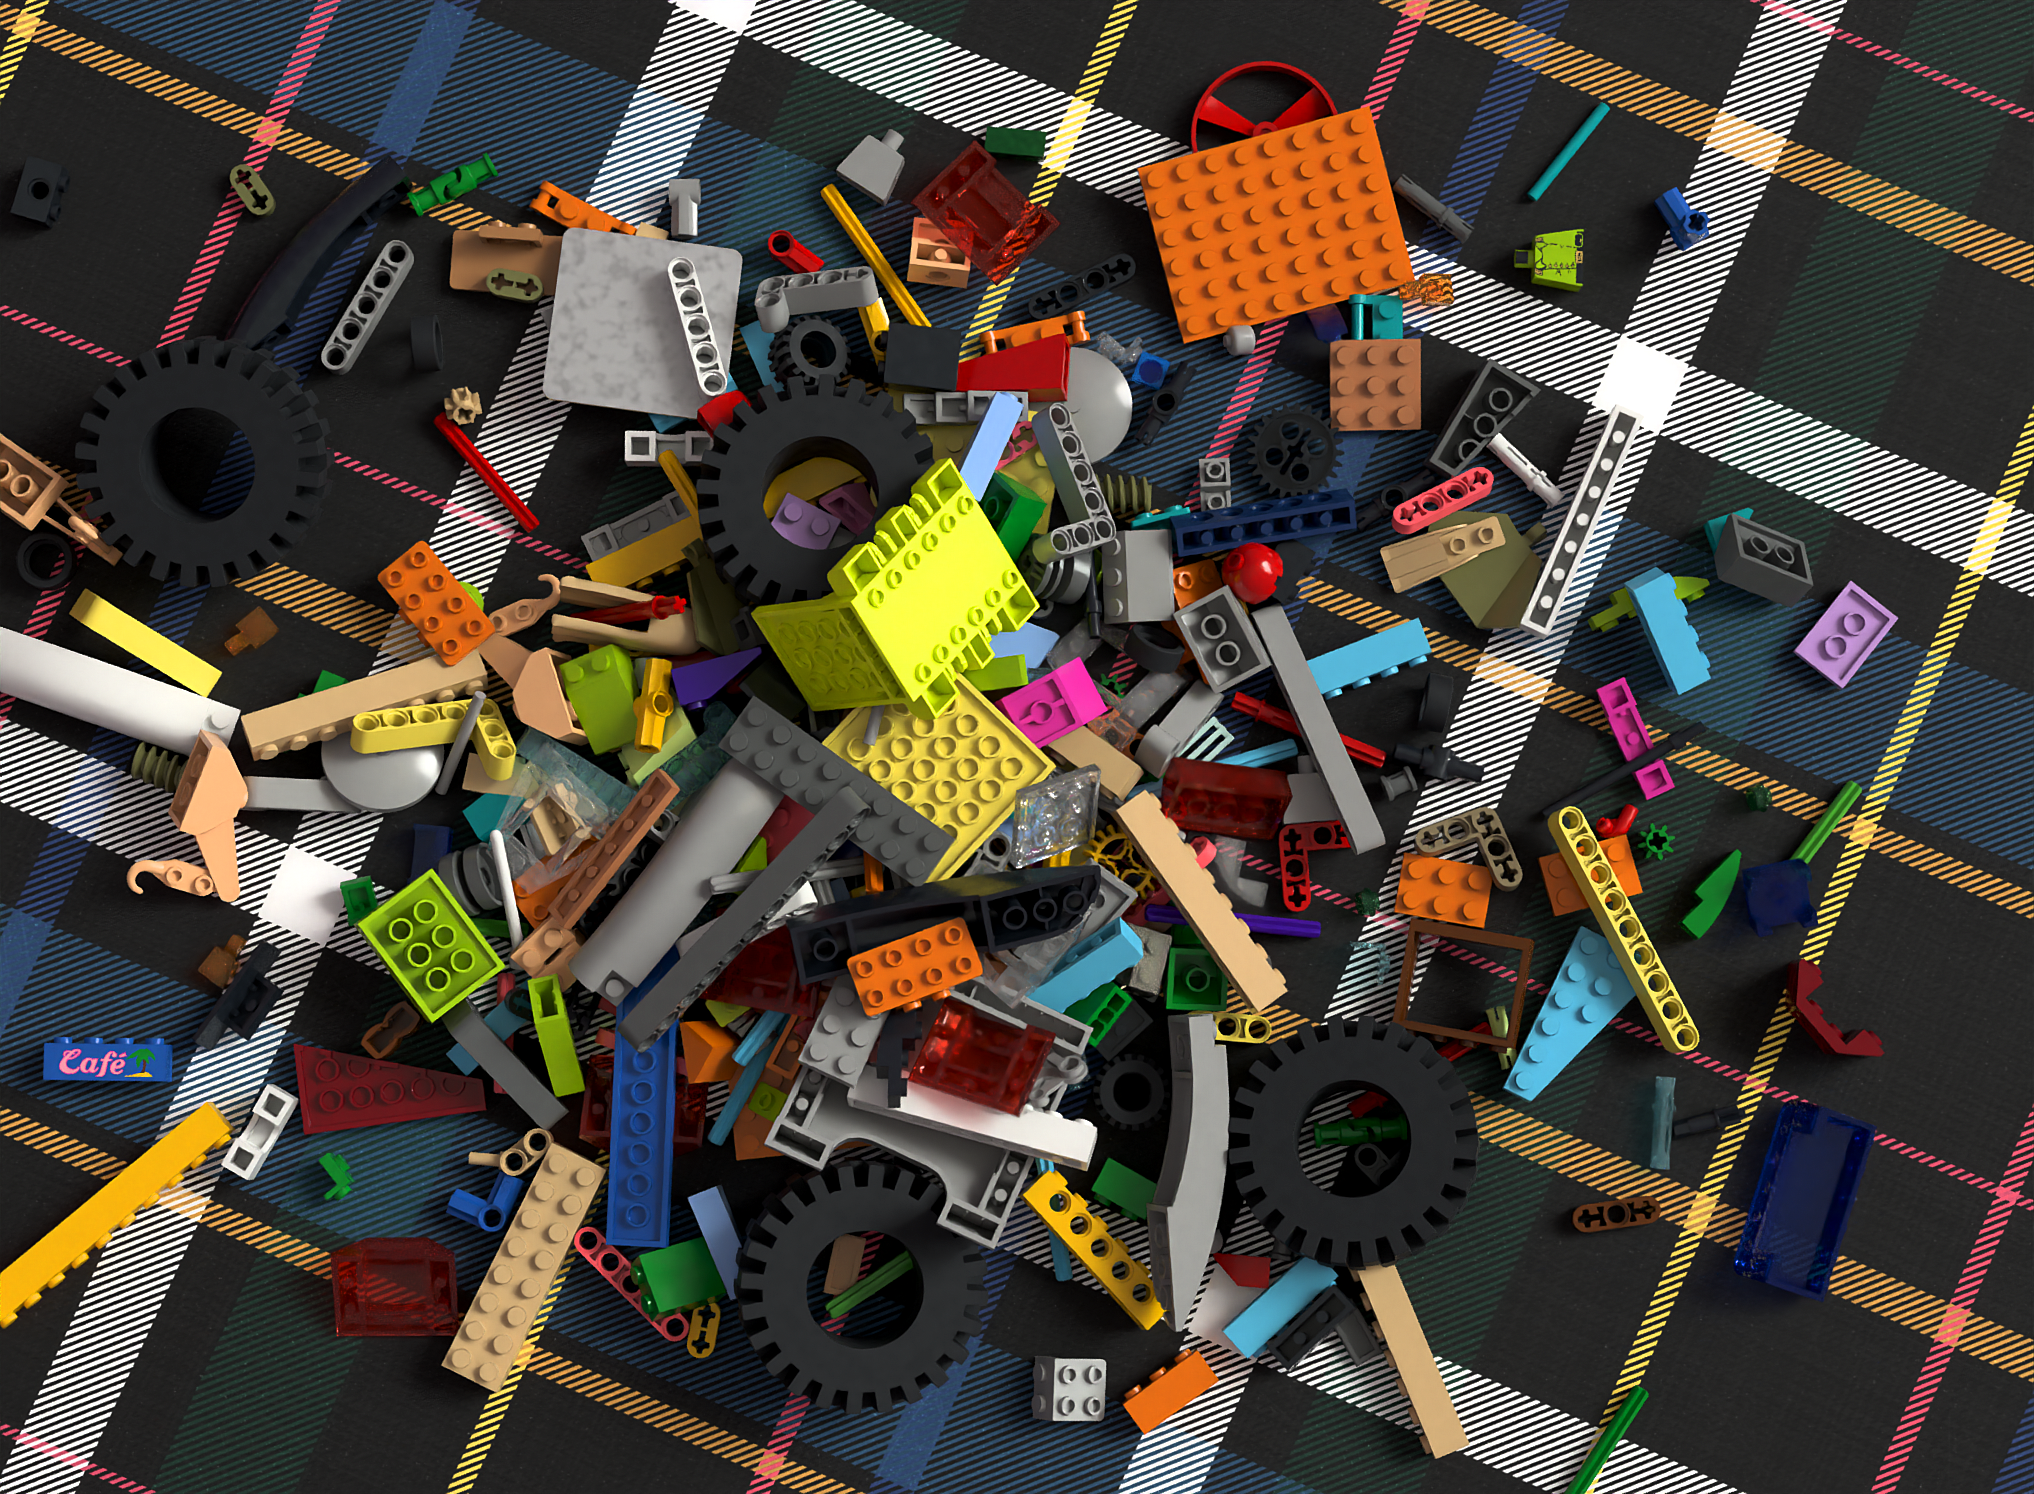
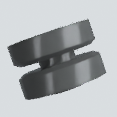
M480 842L469 846L464 852L457 850L440 858L438 866L439 878L468 917L478 915L483 909L492 910L504 905L493 850L488 843Z

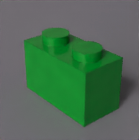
M1108 1157L1091 1190L1096 1192L1093 1197L1094 1199L1110 1207L1112 1202L1123 1207L1120 1212L1121 1214L1136 1222L1138 1217L1146 1219V1203L1153 1201L1157 1184Z

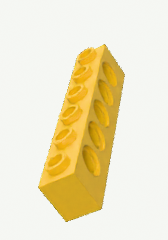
M1043 1170L1018 1196L1142 1330L1148 1331L1163 1316V1312L1166 1311L1162 1309L1160 1302L1156 1300L1153 1282L1148 1277L1151 1272L1141 1261L1137 1260L1134 1262L1127 1253L1130 1249L1118 1237L1114 1240L1106 1232L1109 1227L1098 1215L1094 1218L1086 1210L1089 1205L1078 1193L1072 1195L1065 1187L1068 1182L1058 1171L1055 1170L1052 1173L1050 1170ZM1054 1194L1060 1195L1063 1199V1207L1057 1212L1053 1211L1049 1204L1050 1198ZM1077 1216L1084 1222V1228L1079 1234L1073 1233L1070 1228L1072 1219ZM1096 1239H1100L1105 1246L1103 1254L1098 1257L1091 1251V1245ZM1118 1261L1122 1262L1125 1266V1274L1120 1279H1116L1112 1274V1267ZM1138 1284H1142L1146 1289V1295L1141 1301H1136L1133 1297V1289Z

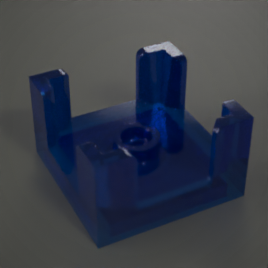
M1802 858L1742 869L1750 927L1758 937L1772 935L1773 931L1770 928L1772 926L1796 921L1803 928L1819 925L1817 912L1810 904L1807 881H1812L1811 869Z

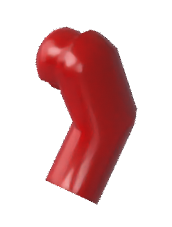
M1625 804L1618 818H1600L1596 823L1599 835L1604 838H1612L1626 834L1639 810L1630 804Z

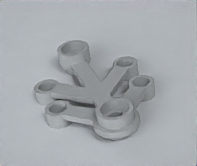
M1047 1046L1039 1049L1036 1053L1039 1065L1026 1057L1022 1050H1014L1006 1057L1009 1067L1012 1070L1022 1069L1024 1071L993 1074L990 1067L978 1066L968 1073V1080L971 1088L978 1094L990 1092L993 1086L1020 1083L1010 1091L1003 1092L998 1098L1001 1109L1009 1112L1019 1106L1018 1099L1029 1091L1028 1096L1032 1107H1045L1049 1103L1048 1095L1065 1083L1076 1084L1087 1075L1088 1068L1080 1057L1067 1056L1063 1058L1056 1054L1052 1047ZM1053 1066L1055 1068L1044 1069L1043 1067ZM1044 1080H1050V1081H1048L1046 1084H1044L1041 1088H1035V1089H1033L1034 1087H1036L1037 1085H1039V1084H1040L1041 1082H1043Z

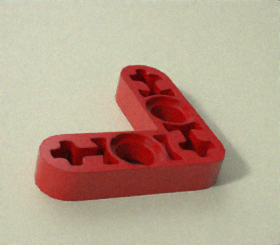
M1339 821L1290 824L1281 829L1278 835L1282 897L1284 906L1291 912L1298 913L1305 910L1311 901L1307 851L1351 848L1347 837H1340L1341 844H1335L1336 831L1334 826H1340L1339 832H1344ZM1320 827L1328 829L1331 834L1330 841L1324 845L1318 844L1314 840V832ZM1289 830H1294L1295 835H1300L1301 839L1296 841L1295 850H1302V856L1295 854L1287 857L1284 856V851H1291L1290 843L1284 841V836L1289 834ZM1290 860L1301 862L1303 872L1300 876L1291 877L1286 872V864ZM1304 880L1305 886L1299 885L1298 888L1299 894L1305 895V901L1300 902V907H1295L1294 902H1289L1288 897L1294 894L1293 886L1287 887L1286 881L1298 882Z

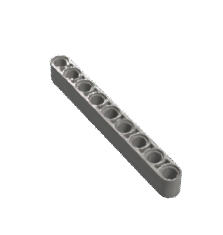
M1275 603L1250 613L1253 622L1252 626L1272 662L1270 667L1355 855H1359L1384 845L1385 837L1282 606L1280 603Z

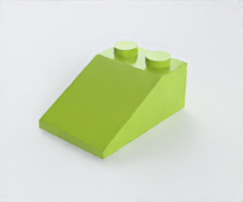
M610 644L559 665L566 694L595 755L599 756L634 742L638 718L634 714L633 703L640 696L629 650Z

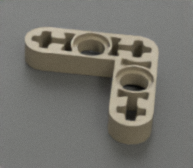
M1480 807L1424 827L1417 833L1414 847L1417 853L1423 857H1433L1476 841L1497 888L1507 892L1513 891L1522 880L1523 874L1497 813L1491 808ZM1480 816H1483L1485 820H1491L1488 826L1491 835L1486 839H1483L1487 835L1485 826L1477 824ZM1452 825H1458L1463 828L1465 835L1461 839H1453L1448 834V828ZM1439 830L1442 831V838L1434 842L1433 848H1429L1427 844H1421L1424 836H1427L1429 840H1433L1439 837ZM1492 842L1502 844L1504 854L1493 856L1488 851V845ZM1506 859H1509L1505 864L1508 874L1514 873L1515 875L1512 882L1501 878L1504 873L1501 863Z

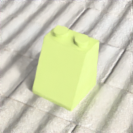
M673 687L669 689V694L672 696L674 708L672 713L665 718L661 752L656 754L642 753L635 750L634 742L621 746L622 751L617 753L625 770L630 768L625 773L633 788L639 786L641 789L657 768L665 771L675 782L710 764L684 708L679 704Z

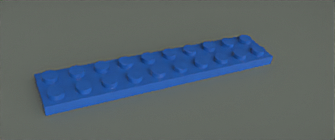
M675 943L637 988L634 986L616 1007L606 1245L669 1247L679 1018L648 1050L642 1053H638L617 1029L622 1020L681 958Z

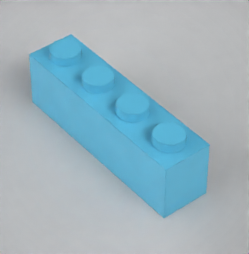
M1655 567L1625 582L1624 585L1669 688L1680 695L1711 679L1707 670L1710 667V663L1704 652H1699L1696 642L1699 641L1698 635L1692 625L1688 626L1685 616L1688 615V612L1681 599L1677 600L1673 590L1677 589L1670 573H1664Z
M1416 618L1308 660L1307 664L1321 695L1326 700L1343 694L1341 689L1352 685L1354 689L1371 683L1369 678L1381 674L1382 678H1386L1399 672L1398 666L1409 663L1411 668L1427 661L1425 656L1429 655L1432 650L1420 620Z
M1119 916L1022 980V996L1062 1014L1067 1007L1078 1000L1085 999L1102 984L1111 982L1120 972L1134 967L1143 958L1142 941Z
M1300 1257L1269 1286V1289L1266 1288L1221 1330L1247 1359L1251 1355L1256 1359L1267 1349L1269 1345L1266 1342L1274 1334L1279 1337L1291 1325L1289 1321L1297 1313L1301 1316L1313 1304L1312 1300L1319 1293L1323 1295L1333 1284L1337 1285L1334 1280L1338 1275L1332 1268L1320 1265L1316 1260Z

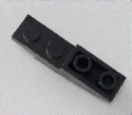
M921 1001L922 1007L904 1013L903 1008L897 1011L895 1008L891 1009L881 1034L876 1072L877 1079H888V1108H901V1097H907L908 1078H902V1068H908L909 1051H915L916 1040H922V1021H917V1012H923V1001Z

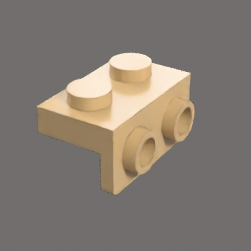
M566 782L524 801V805L547 856L568 850L591 838L586 823L582 819Z

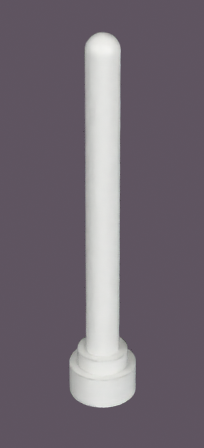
M493 830L490 833V840L512 942L511 953L523 941V935L502 833L499 830ZM509 953L508 958L510 967L516 970L523 969L512 958H510Z

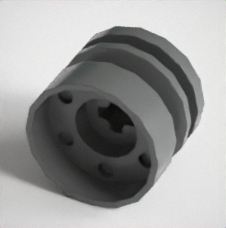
M1031 534L1015 563L1030 591L1036 599H1048L1051 602L1066 605L1074 604L1086 590L1090 578L1091 562L1089 552L1050 564H1043L1036 559L1032 548L1034 541L1044 535Z

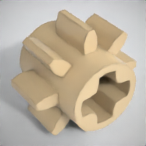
M468 387L452 389L450 398H444L447 419L454 418L458 425L474 423L476 414H482L478 392L472 394Z

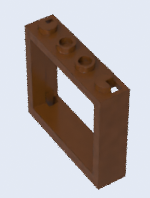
M1411 918L1392 1022L1404 1026L1407 1033L1417 1037V1032L1429 1034L1428 1040L1446 1043L1447 1038L1459 1039L1458 1045L1470 1048H1477V1043L1489 1045L1488 1051L1507 1054V1048L1515 1050L1535 941L1523 937ZM1422 934L1522 952L1506 1038L1406 1020Z

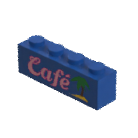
M54 1037V1043H44L43 1080L172 1082L173 1045H164V1039L145 1038V1044H133L134 1038H115V1044H103V1038L85 1037L84 1043H72L73 1037Z

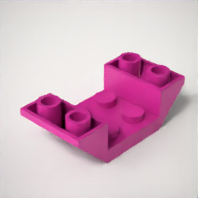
M1080 657L1052 670V672L1029 683V685L992 702L1038 749L1108 711Z

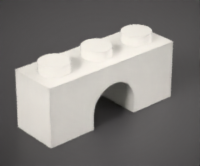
M625 431V462L627 466H661L658 462L659 455L670 449L674 452L682 467H701V460L705 449L711 450L713 447V439L706 431H686L685 434L680 435L658 434L656 431Z
M267 1084L252 1110L254 1114L242 1135L235 1139L221 1165L246 1180L254 1179L300 1099L274 1084Z

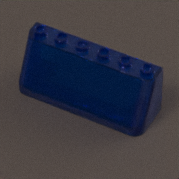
M1793 1099L1788 1100L1782 1106L1734 1258L1733 1266L1736 1274L1816 1301H1824L1833 1268L1838 1259L1841 1242L1847 1230L1850 1213L1856 1201L1858 1187L1865 1172L1867 1158L1874 1143L1877 1126L1819 1105Z

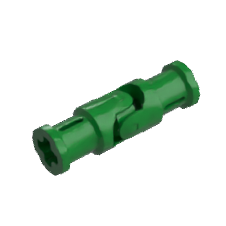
M486 152L482 158L469 165L462 164L454 170L429 181L428 186L415 193L409 192L407 195L420 217L424 211L438 204L444 205L462 194L477 188L478 183L492 176L497 177L499 174Z
M1404 1113L1392 1118L1380 1119L1379 1116H1371L1357 1119H1339L1338 1123L1319 1124V1122H1313L1316 1149H1320L1322 1145L1340 1144L1341 1146H1352L1363 1143H1382L1384 1139L1401 1138L1402 1141H1405L1408 1138ZM1366 1126H1369L1371 1128V1131L1369 1133L1367 1132Z

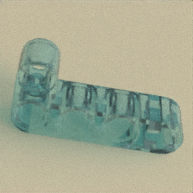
M716 701L710 704L704 711L703 721L708 730L658 767V769L665 771L680 788V791L666 807V810L670 811L712 779L723 765L733 757L718 746L738 718L723 701ZM653 772L642 780L639 786V790L643 787V785L650 778Z

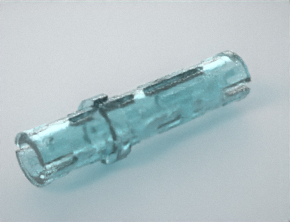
M1656 1076L1655 1103H1652L1651 1108L1654 1110L1650 1168L1670 1169L1673 1111L1676 1112V1105H1674L1676 1078Z

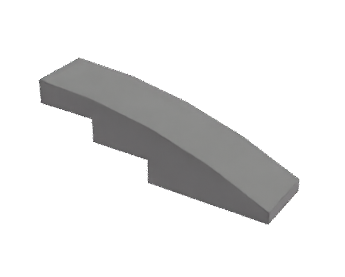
M968 390L966 393H904L903 411L907 408L916 418V426L978 425L990 398L996 392H1007L1017 397L1018 402L1024 405L1016 422L1020 423L1028 421V392Z

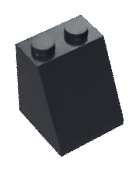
M889 322L887 330H881L879 348L885 349L884 361L878 360L877 378L882 379L881 387L925 394L955 392L962 330Z
M774 650L737 684L750 700L753 696L757 697L789 721L808 704Z

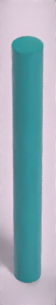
M1599 103L1527 193L1529 198L1533 201L1539 199L1610 110L1605 103Z

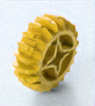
M1112 825L1107 826L1106 832L1108 836L1101 830H1098L1095 834L1099 842L1094 839H1088L1087 843L1093 850L1084 849L1081 854L1092 858L1097 863L1100 862L1102 865H1105L1112 874L1122 881L1128 874L1141 876L1140 881L1132 888L1136 890L1139 898L1142 900L1146 899L1147 894L1143 888L1154 891L1156 887L1150 882V879L1157 880L1145 862L1144 868L1134 862L1132 858L1133 845L1119 825L1117 833ZM1124 840L1123 846L1120 847L1115 856L1101 853L1102 849L1109 842ZM1125 858L1126 861L1124 863H1128V867L1133 869L1121 870L1119 873L1116 870L1118 867H1115V863L1111 861ZM1086 861L1080 862V865H1084ZM1136 899L1131 903V905L1136 904Z

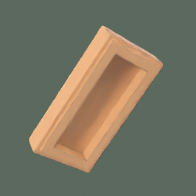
M845 1234L835 1239L824 1293L839 1295L857 1283L866 1238Z

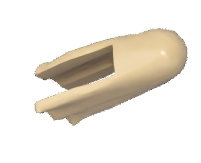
M572 576L562 577L559 584L561 602L597 609L648 601L655 597L621 586L578 579ZM683 606L685 611L681 614L669 615L664 620L651 618L647 633L553 614L551 620V633L555 642L573 641L604 647L614 644L627 650L677 656L694 654L702 647L696 641L692 609Z

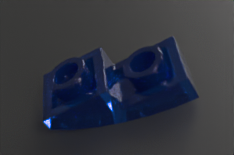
M1334 303L1304 311L1306 320L1311 324L1314 337L1317 340H1323V343H1330L1340 340L1341 334L1348 333L1342 315Z

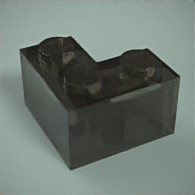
M1125 922L1141 939L1143 958L1134 967L1125 969L1120 988L1125 992L1149 999L1158 995L1173 936Z

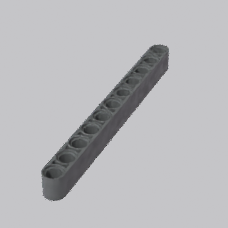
M851 787L842 788L830 799L622 1020L617 1031L638 1053L648 1050L779 910L865 821L871 812V808Z

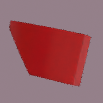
M1228 1253L1213 1254V1258L1237 1286L1269 1289L1270 1257Z

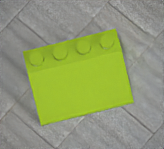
M432 868L353 924L424 1019L429 1023H433L506 967Z

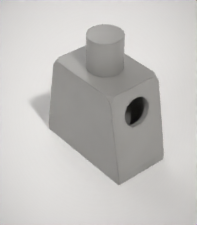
M892 129L888 130L881 142L868 135L836 169L837 176L885 207L905 163L904 157L896 152L904 138Z
M1298 756L1299 774L1287 775L1285 779L1282 826L1339 821L1311 756Z

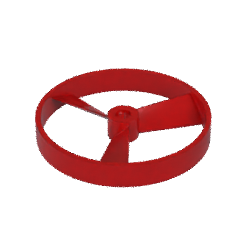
M1273 61L1243 64L1217 78L1201 97L1192 121L1191 151L1192 154L1198 152L1196 144V125L1198 119L1256 137L1312 122L1329 114L1330 116L1338 115L1326 90L1306 72L1294 66ZM1252 71L1285 73L1303 81L1312 88L1272 123L1265 121L1258 125H1254L1211 96L1218 87L1228 80Z

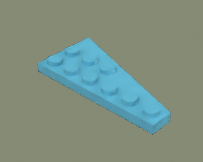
M1583 926L1579 927L1502 1087L1503 1090L1528 1103L1531 1102L1636 995L1607 938ZM1634 953V960L1639 965L1641 963V956Z

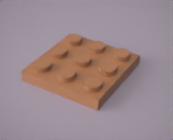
M1421 339L1329 340L1330 417L1332 418L1330 429L1338 427L1339 431L1421 430Z

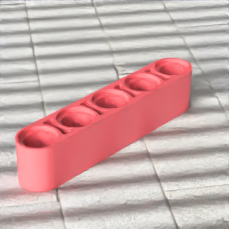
M588 1226L576 1233L574 1244L577 1250L666 1339L675 1342L688 1335L690 1320L684 1313L651 1322L649 1314H646L642 1308L640 1289L637 1292H630L625 1287V1279L630 1275L633 1262L616 1245H606V1235L600 1229ZM587 1231L594 1233L597 1237V1244L592 1249L584 1247L581 1241L583 1234ZM608 1253L615 1254L619 1260L618 1267L613 1271L606 1269L603 1264V1259ZM677 1318L683 1322L684 1331L681 1335H673L668 1330V1323L671 1319Z

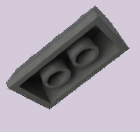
M1730 513L1714 555L1718 579L1727 584L1743 588L1750 593L1770 599L1775 603L1792 608L1813 587L1804 542Z

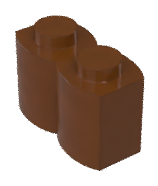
M400 1002L388 1011L383 1023L373 1026L366 1032L361 1045L375 1059L382 1060L388 1058L398 1050L403 1038L413 1035L420 1029L425 1019L411 1002Z

